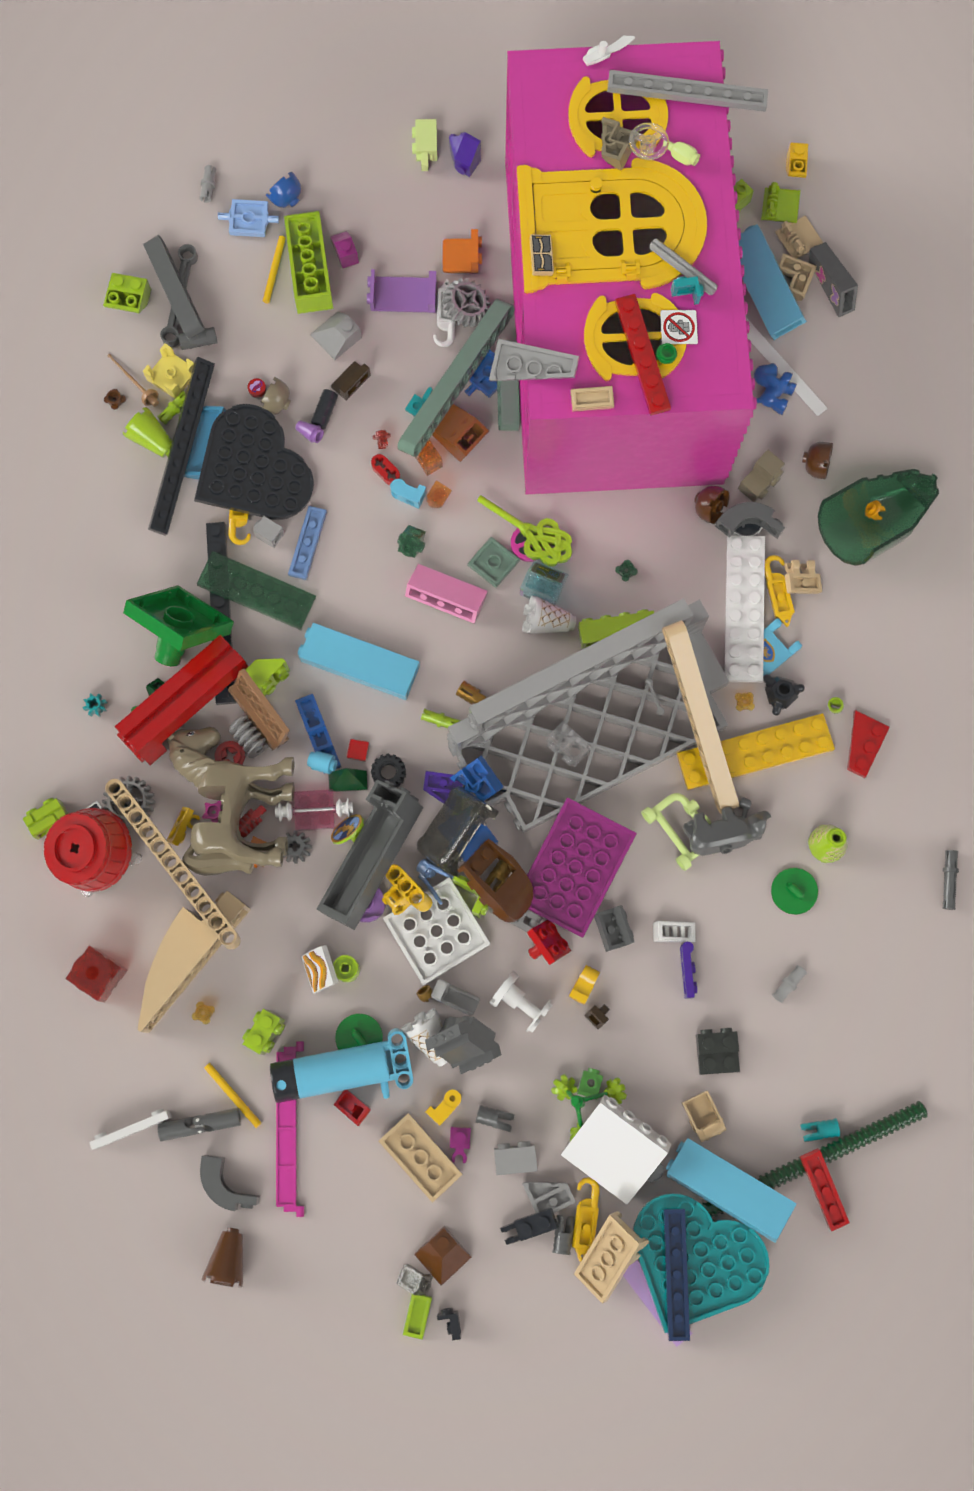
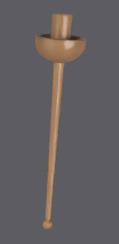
M111 354L107 355L143 393L141 400L145 406L153 405L156 407L159 405L157 400L159 394L156 390H145Z

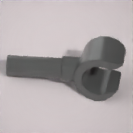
M744 797L741 799L739 807L744 809L742 818H747V813L752 803Z

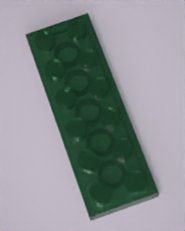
M212 551L197 582L198 587L298 630H302L316 600V595L214 551Z

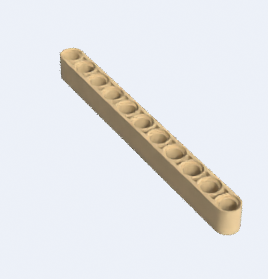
M680 620L663 627L662 632L713 799L719 813L722 814L723 808L732 807L733 810L739 807V802L689 634L684 622Z
M118 779L109 780L105 786L107 794L218 940L227 949H236L240 945L241 938L125 785ZM116 787H120L117 793H113ZM131 801L130 806L124 808L125 803ZM142 815V819L139 822H135V819ZM148 831H154L150 837H146ZM160 845H165L162 851L157 852ZM176 859L175 865L169 867V862ZM184 874H188L187 879L183 882H180V877ZM199 889L198 895L191 897L192 891ZM206 904H211L209 911L202 912ZM222 919L221 926L214 927L215 921ZM233 934V941L226 943V937Z

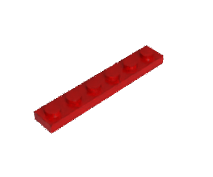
M636 294L616 298L615 305L650 416L670 411L671 405Z

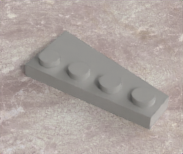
M498 339L489 381L575 378L580 357Z

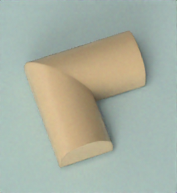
M783 253L779 262L780 269L783 275L792 278L789 287L796 301H802L817 266Z

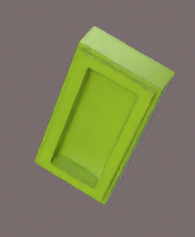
M412 1292L403 1335L423 1340L432 1296Z

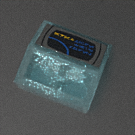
M533 561L520 587V595L529 599L531 596H537L556 605L569 574Z

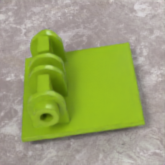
M772 182L769 188L765 187L761 220L797 223L801 190L779 189L780 187L777 182Z

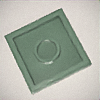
M490 537L468 562L467 566L497 588L520 562V559L493 537Z

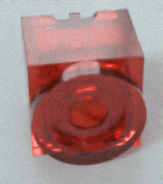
M89 945L85 952L74 962L70 973L65 979L96 1001L105 1003L128 969L98 948Z

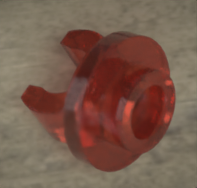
M386 430L376 431V434L372 436L373 440H377L378 449H386L388 447L387 439L391 437V434L387 433Z

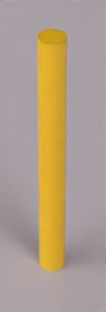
M282 235L278 238L262 300L267 304L270 302L286 237Z
M211 1063L207 1064L204 1069L255 1128L259 1127L262 1122Z

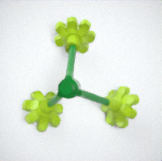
M565 1074L560 1076L561 1081L559 1079L553 1081L556 1087L551 1089L553 1094H558V1100L563 1101L565 1097L568 1100L571 1099V1105L575 1107L578 1123L577 1127L570 1129V1141L584 1124L581 1108L585 1106V1102L606 1095L615 1099L618 1104H622V1100H625L627 1094L622 1092L625 1090V1085L620 1084L621 1080L618 1077L614 1080L609 1079L606 1081L607 1088H605L604 1092L587 1097L573 1095L578 1090L576 1086H573L575 1079L573 1077L568 1079Z

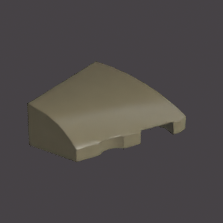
M603 117L602 158L611 166L622 170L640 138L639 133L620 127V122Z

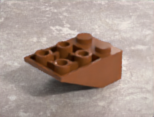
M453 404L432 436L461 462L489 430L477 418Z

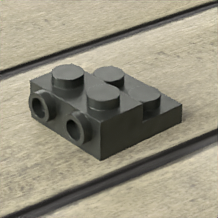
M721 1028L720 1033H713L712 1029L700 1030L701 1034H696L699 1075L740 1072L737 1031L732 1032V1028Z

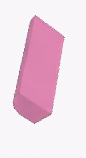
M418 564L407 583L405 596L475 623L488 591Z

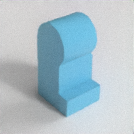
M395 479L390 484L391 495L395 499L415 508H420L427 494L425 486L419 484L418 488L407 485L402 479Z

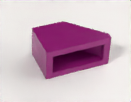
M347 231L330 236L342 269L359 263L357 250L352 237Z

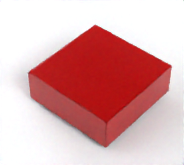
M350 739L347 759L366 762L370 743Z

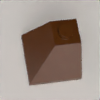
M445 1226L414 1254L441 1286L472 1258Z

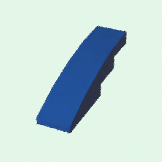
M310 694L295 700L314 751L334 755L335 760H337L336 769L341 768L314 695Z

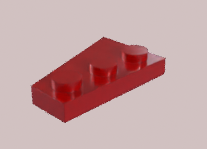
M855 710L853 712L854 719L847 770L865 778L890 727Z

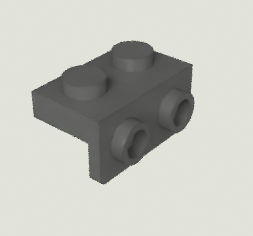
M622 905L595 914L594 918L606 952L634 943V935Z

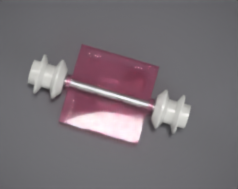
M333 789L294 792L295 807L292 808L289 802H287L286 806H282L280 802L278 806H275V817L279 818L280 822L284 817H287L288 821H290L293 815H295L296 831L335 829L334 813H337L340 818L342 814H347L350 817V813H353V802H349V798H347L346 802L338 799L336 805H334Z

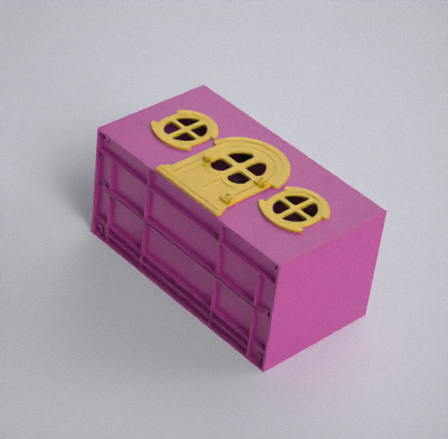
M720 41L627 45L611 53L610 58L590 66L585 64L583 57L592 47L507 51L505 168L516 341L520 344L580 357L575 378L519 380L525 495L724 485L726 478H729V471L732 470V464L735 462L741 442L744 440V434L747 433L750 418H753V410L757 408V399L753 397L752 392L755 389V379L751 378L753 359H749L751 340L747 338L750 325L745 317L748 313V304L744 302L746 284L742 283L744 265L740 263L743 250L738 242L741 239V229L737 228L739 210H735L737 191H734L733 188L736 183L735 173H732L734 156L730 155L732 137L728 135L731 129V122L727 120L729 107L607 92L610 70L724 84L723 79L726 76V69L722 67L724 50L720 49ZM603 117L620 122V127L639 133L640 138L622 170L611 166L602 158ZM669 140L673 143L684 142L696 148L697 153L700 154L698 163L695 166H686L675 160L671 155V151L664 148L666 141ZM591 190L601 191L599 193H593ZM642 193L653 197L664 207V214L661 217L634 218L631 215L630 195ZM601 194H616L620 199L621 217L606 220L595 218L590 211L592 201ZM636 229H663L667 236L664 244L717 284L716 292L713 295H709L704 291L699 304L695 305L692 294L672 297L670 289L673 280L684 275L654 252L645 255L636 254L634 251L633 231ZM600 231H620L623 238L624 252L622 255L607 257L597 252L592 242L595 234ZM531 234L551 235L554 267L552 276H532ZM631 294H636L640 309L652 311L660 317L661 310H696L698 344H672L677 351L675 361L671 364H663L656 360L671 410L650 416L634 363L632 365L619 363L608 356L602 347V344L605 342L627 341L624 333L603 334L601 328L611 315L618 312L615 299ZM648 332L650 340H662L661 332ZM613 387L614 408L572 412L571 389Z

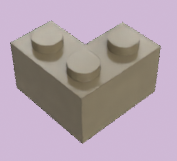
M767 450L756 461L752 471L740 482L738 490L753 502H756L758 499L762 500L769 492L767 489L770 486L774 487L780 481V477L784 473L782 469L785 463L770 450Z

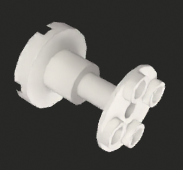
M513 971L489 1003L497 1007L501 1000H503L513 1009L516 1007L520 1008L534 1019L526 1030L527 1032H533L541 1021L538 1017L540 1015L545 1016L552 1007L551 1000L549 999L543 1009L540 1010L524 997L526 995L524 991L514 985L519 975Z

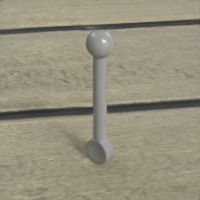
M646 678L645 682L649 685L658 708L657 714L661 716L665 710L660 706L652 685V678Z

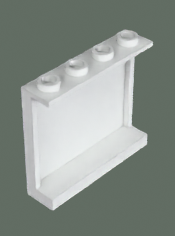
M604 1095L601 1102L573 1139L565 1146L561 1155L625 1204H628L668 1154L671 1143L665 1136L659 1135L652 1130L647 1123L637 1119L631 1111L625 1110L618 1105L615 1099Z

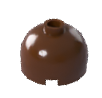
M817 442L810 446L808 452H804L802 463H806V471L812 477L826 479L833 443Z
M708 486L697 493L694 502L698 516L707 523L716 524L723 514L721 512L723 507L728 506L729 491L719 486Z

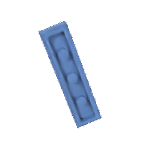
M308 506L288 572L289 576L307 580L327 510Z

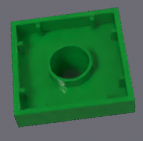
M179 585L128 599L123 614L158 636L154 658L160 664L170 667L180 665L186 649L215 640L219 635L222 637L230 635L234 624L232 619Z

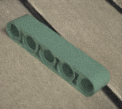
M519 380L497 381L498 428L502 431H518L520 424Z

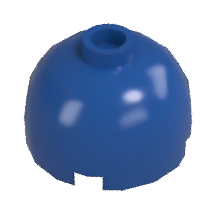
M293 172L288 173L290 177L287 179L282 177L269 190L271 194H266L267 198L277 207L285 208L289 205L294 207L300 201L298 197L301 194L302 188L300 181Z

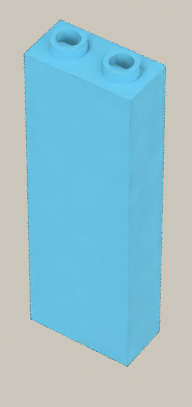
M758 224L749 226L745 229V232L741 233V239L738 241L739 246H742L743 250L742 259H740L741 265H744V277L742 279L773 340H776L807 321Z
M313 623L311 628H307L305 633L306 641L304 645H300L298 650L301 662L407 700L420 667L419 661Z
M689 1138L686 1139L685 1143L681 1141L676 1150L678 1153L675 1160L671 1159L666 1167V1170H668L667 1177L776 1243L797 1203Z

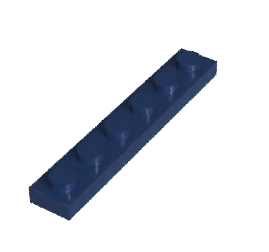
M663 1209L668 1341H690L685 1209Z

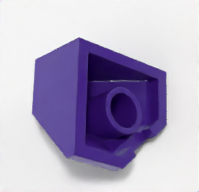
M466 132L461 133L459 136L450 134L449 148L454 167L460 174L470 177L481 162V140Z

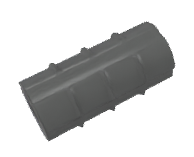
M214 327L205 328L204 331L191 339H188L185 333L178 334L182 350L218 343Z

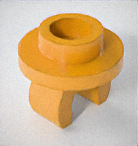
M875 500L868 503L865 508V515L873 520H882L878 513L886 509L884 506H881L879 501Z

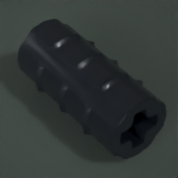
M329 389L323 390L318 405H316V410L313 413L311 424L320 426L322 430L326 429L331 414H333L334 406H336L338 398L336 392Z

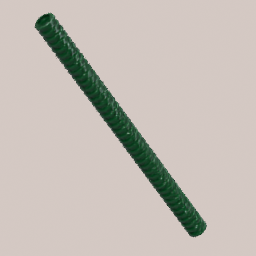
M917 1101L916 1104L912 1103L911 1107L906 1106L905 1110L900 1109L899 1112L895 1111L894 1115L889 1114L888 1118L883 1117V1120L878 1119L877 1123L872 1122L871 1126L868 1124L866 1128L861 1127L860 1131L855 1130L854 1134L851 1132L849 1136L844 1135L843 1139L838 1138L837 1142L834 1140L832 1144L827 1143L826 1147L821 1146L820 1151L825 1163H832V1160L836 1161L837 1157L842 1158L844 1154L849 1155V1152L853 1153L854 1149L859 1150L861 1146L866 1147V1144L870 1145L871 1141L876 1142L878 1138L887 1137L888 1133L893 1134L894 1131H899V1128L904 1129L905 1125L910 1126L911 1123H916V1120L921 1121L922 1117L927 1118L928 1113L922 1102ZM798 1157V1160L793 1159L792 1163L787 1162L786 1166L783 1164L781 1168L776 1167L775 1171L770 1170L769 1174L766 1172L764 1176L759 1175L757 1180L775 1190V1187H781L782 1183L785 1185L787 1181L792 1182L793 1178L798 1179L799 1175L801 1177L804 1176L803 1173H806L800 1157ZM702 1202V1206L708 1211L711 1218L712 1216L717 1217L719 1213L724 1214L721 1209L711 1203Z

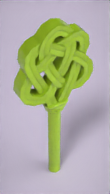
M479 496L477 499L479 503L520 529L523 536L527 538L524 543V553L528 558L532 560L540 559L542 563L549 567L570 560L572 554L571 536L567 532L560 530L558 523L553 519H543L537 526L532 523H523L484 496Z

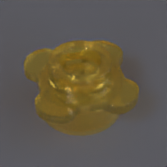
M751 692L737 693L735 695L737 700L736 709L740 712L746 709L752 711L755 708L753 704L754 695Z
M200 1001L196 1004L197 1008L192 1013V1019L200 1020L206 1025L210 1023L212 1013L215 1012V1008L204 1005Z

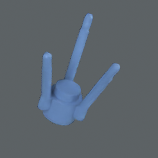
M423 859L416 868L420 873L418 878L424 882L441 905L443 904L442 900L426 878H433L437 872L451 879L454 876L438 868L429 860Z

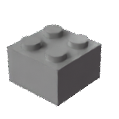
M530 1141L518 1142V1146L511 1147L510 1143L498 1144V1148H494L496 1175L537 1171L535 1145L530 1144Z

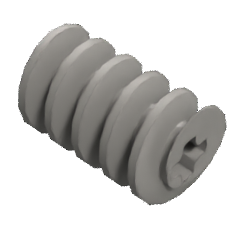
M243 715L230 725L229 732L234 735L235 740H239L238 744L243 746L244 752H248V757L254 758L261 754L268 745H263L266 739H258L261 733L254 734L257 729L256 726L249 728L252 721L245 722L248 716Z

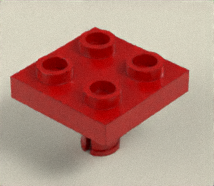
M549 920L540 923L526 932L535 944L528 950L529 955L533 959L543 955L547 963L551 965L571 952L568 942L561 937L556 925Z

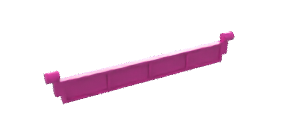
M296 1041L295 1047H284V1052H276V1062L295 1059L296 1052L304 1051V1041ZM296 1099L276 1103V1207H284V1212H296V1217H304V1206H297Z

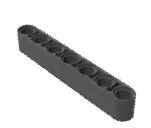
M157 235L143 245L183 332L188 339H191L204 331L205 327L165 242L160 235Z

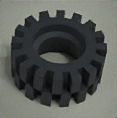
M388 753L383 756L382 754L380 758H376L375 762L372 763L371 774L374 782L376 780L382 782L387 780L398 788L401 783L403 784L404 778H406V768L401 758L396 757V755ZM386 765H392L396 769V774L391 779H386L381 775V770Z

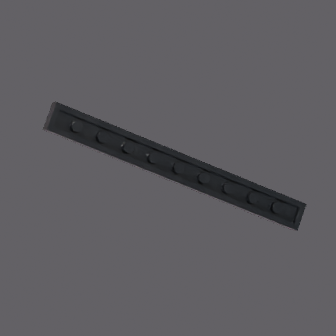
M201 357L195 359L148 530L164 536L168 535L215 366V363Z
M225 522L206 523L210 606L231 619ZM231 630V634L224 636L223 638L233 648ZM235 680L215 696L216 705L236 704V700L228 691L229 687L235 684Z

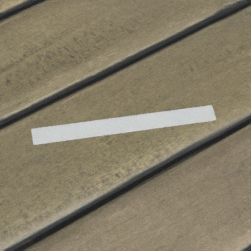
M749 321L750 330L747 333V338L751 340V343L770 364H776L778 373L781 376L784 372L793 374L790 382L797 384L794 391L817 416L828 408Z

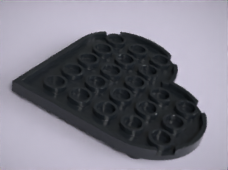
M253 404L234 405L232 408L220 413L213 422L194 502L259 517L265 516L273 520L287 519L300 513L309 503L314 486L311 469H309L299 454L284 448L285 437L283 428L271 412Z

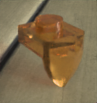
M436 480L426 496V501L431 508H442L453 490Z

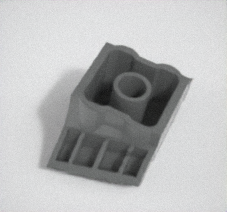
M475 1017L445 1018L440 1032L425 1039L427 1051L434 1048L436 1058H443L451 1064L452 1068L459 1066L461 1074L469 1070H475L477 1067L490 1063L493 1059L502 1055L499 1044L494 1041L496 1033Z

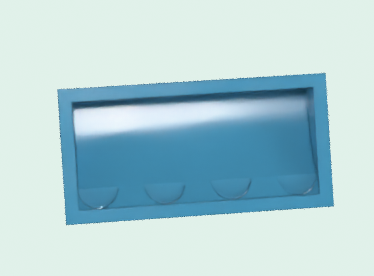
M203 406L184 477L199 480L211 427L218 415L226 411L224 407Z

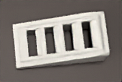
M656 921L653 923V941H688L694 943L696 942L695 922ZM669 927H671V937H669ZM677 927H679L680 937H677ZM685 927H688V938H685Z

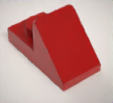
M344 1090L333 1104L357 1126L362 1123L371 1111L367 1104L358 1099L349 1090Z

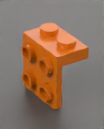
M471 229V238L443 240L444 273H478V264H482V253H478V248H482V236H478V229Z

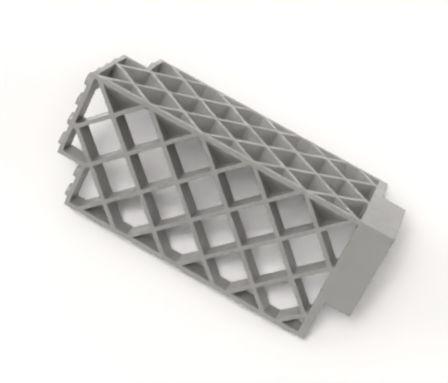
M683 598L470 706L467 718L448 727V748L453 757L457 756L459 769L461 770L467 766L461 750L466 747L483 751L485 761L489 753L516 762L509 786L503 785L504 787L499 790L504 793L489 801H482L475 796L479 807L483 806L487 810L506 800L507 802L504 805L509 813L512 812L516 819L513 822L518 830L521 829L525 833L558 816L563 806V803L545 798L552 773L581 782L576 799L574 800L581 804L663 762L678 752H682L697 744L695 738L690 739L671 733L677 709L687 712L684 702L680 701L682 696L680 688L676 700L656 694L660 704L673 708L667 730L664 731L638 723L645 700L655 702L652 693L648 692L649 685L645 684L644 690L616 682L618 673L632 662L650 667L648 678H652L654 669L675 675L673 665L657 661L659 652L667 647L662 628L680 620L684 622L689 634L717 732L719 733L726 729L728 724L711 694L726 687L729 680L702 634L709 615L700 599L687 605ZM591 683L609 688L603 711L574 703L577 693ZM613 690L641 698L635 721L606 713ZM549 704L568 709L561 733L533 725L535 715ZM572 711L600 719L593 743L565 735ZM603 721L632 729L625 753L597 745ZM506 726L526 731L518 755L491 747L494 735ZM636 731L664 739L659 757L650 761L629 754ZM530 732L558 740L551 765L523 756ZM668 740L682 744L665 753ZM562 742L590 750L583 775L555 766ZM594 752L622 760L616 779L605 782L587 776ZM626 762L639 765V767L623 775ZM520 763L548 771L541 796L513 788ZM584 783L599 787L581 796ZM510 795L539 803L533 822L525 825ZM542 805L556 809L538 819Z

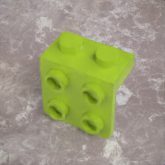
M462 875L453 877L452 880L455 885L479 896L474 889L471 890L467 885L468 878ZM479 896L472 909V914L480 919L481 915H486L489 906L487 904L483 905L479 901Z

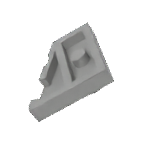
M522 1183L536 1213L551 1207L553 1212L556 1213L576 1203L567 1183Z

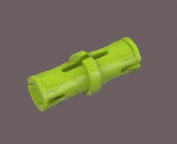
M184 391L172 402L170 401L166 409L157 416L163 424L166 425L176 414L181 412L180 410L186 395Z
M424 708V713L421 716V720L436 724L439 728L441 726L448 728L461 721L445 716V713L441 712L439 714Z

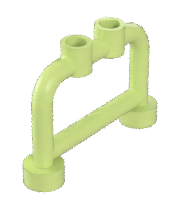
M673 793L652 809L646 807L641 811V814L649 824L655 820L659 822L682 853L676 858V862L682 870L686 871L692 866L691 861L699 855L688 850L661 811L672 802L680 801L686 813L694 818L700 807L694 799L689 801L684 795ZM705 815L706 821L711 824L710 819Z

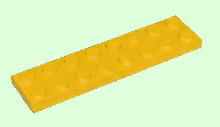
M823 713L720 741L731 778L835 750ZM698 747L678 752L676 755L687 791L709 785Z

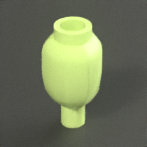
M667 140L664 148L671 151V155L675 160L686 166H695L700 159V154L697 153L696 148L684 142L673 143Z

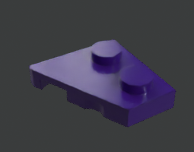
M426 771L423 790L453 811L459 813L463 784L457 780L455 782L452 781L450 777L453 774Z

